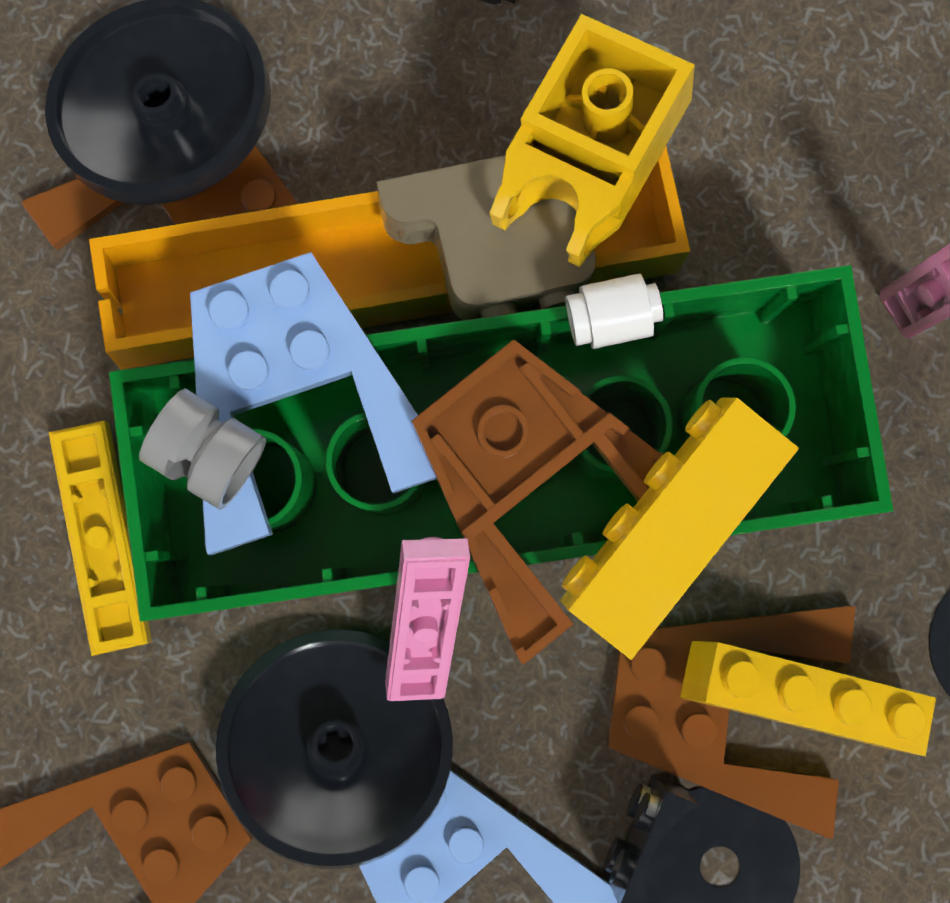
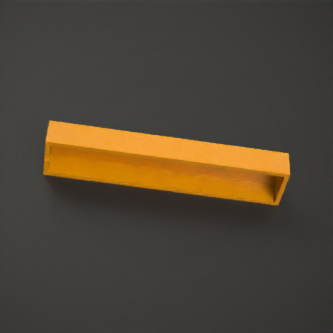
M667 147L664 148L620 228L594 248L596 265L589 284L639 273L643 279L676 274L689 255L690 247ZM377 191L89 239L96 290L104 299L98 301L105 352L121 370L194 357L190 292L310 252L360 328L454 312L450 304L436 245L431 241L404 244L391 238L383 226Z

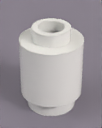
M640 273L579 287V293L565 296L569 325L576 346L590 343L592 349L651 337L654 334V323L663 321V308L657 285L655 283L646 285Z

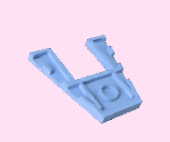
M311 252L190 292L196 395L219 409L220 422L223 423L231 418L235 419L234 415L353 375L392 493L437 479L411 423V420L418 416ZM253 472L238 494L222 510L203 500L205 544L208 555H214L273 535Z
M450 769L447 784L438 806L421 830L396 851L381 859L359 866L376 903H444L505 848H508L553 903H617L609 882L537 832L536 829L495 802L490 796L452 769Z

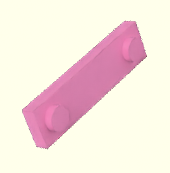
M950 243L879 291V298L904 338L907 337L909 339L950 317Z
M428 537L421 540H402L385 680L387 700L405 701L445 698L470 561L467 538L442 539Z

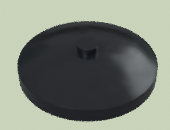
M199 0L139 1L119 8L100 18L83 31L67 48L52 74L47 90L45 117L48 134L55 150L71 172L84 185L98 194L120 202L144 205L182 200L207 190L223 180L252 151L262 134L269 114L271 102L270 78L255 40L249 31L228 12Z
M337 629L316 631L297 636L277 645L254 662L239 679L228 697L221 714L216 739V764L221 787L231 810L240 824L258 843L275 855L293 863L319 869H343L365 865L389 855L407 843L421 830L438 806L447 784L453 757L452 726L448 709L443 698L405 701L387 700L385 680L390 646L389 641L364 632Z

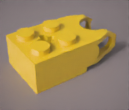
M581 14L520 119L521 126L506 151L502 184L490 210L492 224L505 231L515 219L524 215L532 205L541 200L556 199L566 202L576 211L574 231L566 248L569 254L568 262L581 267L593 249L620 228L692 100L695 64Z

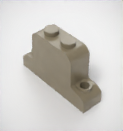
M506 155L377 182L378 204L385 231L391 238L404 244L431 241L436 245L451 307L454 313L463 320L521 313L540 308L548 309L566 306L565 296L579 293L580 286L588 285L595 269L596 257L594 249L581 267L568 262L569 254L566 248L574 231L576 211L566 202L556 199L541 200L532 205L524 215L515 219L505 231L492 224L490 210L502 184Z

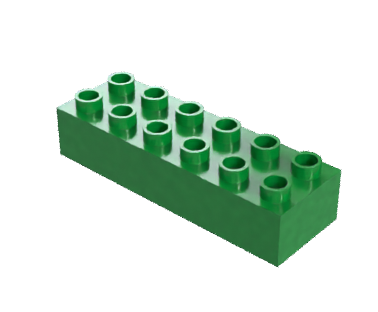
M851 265L659 292L663 308V321L654 323L653 336L592 349L590 343L579 346L575 345L566 306L366 335L417 415L512 340L521 344L581 390L579 392L605 412L611 413L628 426L631 432L663 454L670 452L675 456L690 437V434L685 431L687 423L705 402L712 400L716 404L720 398H738L799 449L731 535L894 512ZM194 360L109 372L140 622L396 585L402 540H421L428 537L463 539L437 479L392 493L353 375L234 415L236 420L266 438L264 450L252 472L273 535L214 555H208L205 544L203 499L187 490V478L185 476L171 480L139 460L143 441L155 419L169 400L185 388L196 395ZM591 444L493 524L526 565L594 556L608 540L603 535V531L611 518L625 504L634 507L637 504V500L593 444ZM470 554L467 574L478 573Z

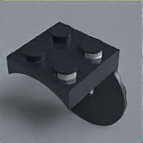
M652 774L647 786L641 783L636 786L626 812L628 817L633 818L625 840L618 837L614 839L604 863V870L611 873L608 882L617 903H793L800 880V857L795 838L785 820L705 787L689 791ZM714 847H726L732 850L739 860L740 870L734 882L724 887H716L707 883L700 871L703 855Z

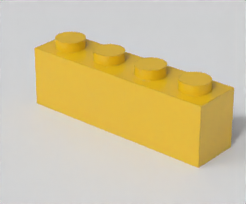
M720 398L716 404L712 400H708L695 412L685 427V431L690 434L687 441L675 456L667 452L653 465L644 479V483L649 486L645 494L634 507L625 504L615 513L603 531V535L608 538L606 543L593 559H590L588 556L582 557L569 571L562 583V587L567 592L560 601L567 610L630 660L633 659L799 449L738 398Z
M692 641L680 695L682 699L925 757L936 697L719 642Z

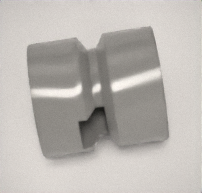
M185 388L169 400L155 419L143 441L139 460L171 480L185 476L187 478L188 491L217 509L222 510L238 494L254 470L264 450L266 438L234 418L223 423L220 422L218 408Z

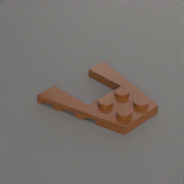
M254 146L245 160L217 184L194 196L163 203L161 206L176 225L296 205L298 202L256 146ZM79 179L37 194L21 202L50 244L57 250L124 203L96 193ZM170 362L152 364V365H147V366L167 364V363H170Z
M512 340L411 420V423L463 539H468L469 552L519 661L524 665L570 628L573 623L493 523L591 444H593L637 502L649 488L644 483L646 475L664 454L656 451L631 432L628 426L611 413L605 412L579 392L581 390L517 341Z
M856 606L657 628L632 660L618 651L607 747L811 832L833 839L838 779L724 763L729 710L682 699L680 695L692 641L719 642L751 651L850 664Z
M193 741L0 808V868L90 808H93L152 903H195L253 839L234 815L223 793L221 784Z

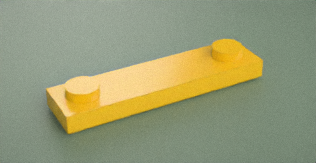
M99 421L48 432L91 656L153 643L149 622H140L125 500L110 423Z

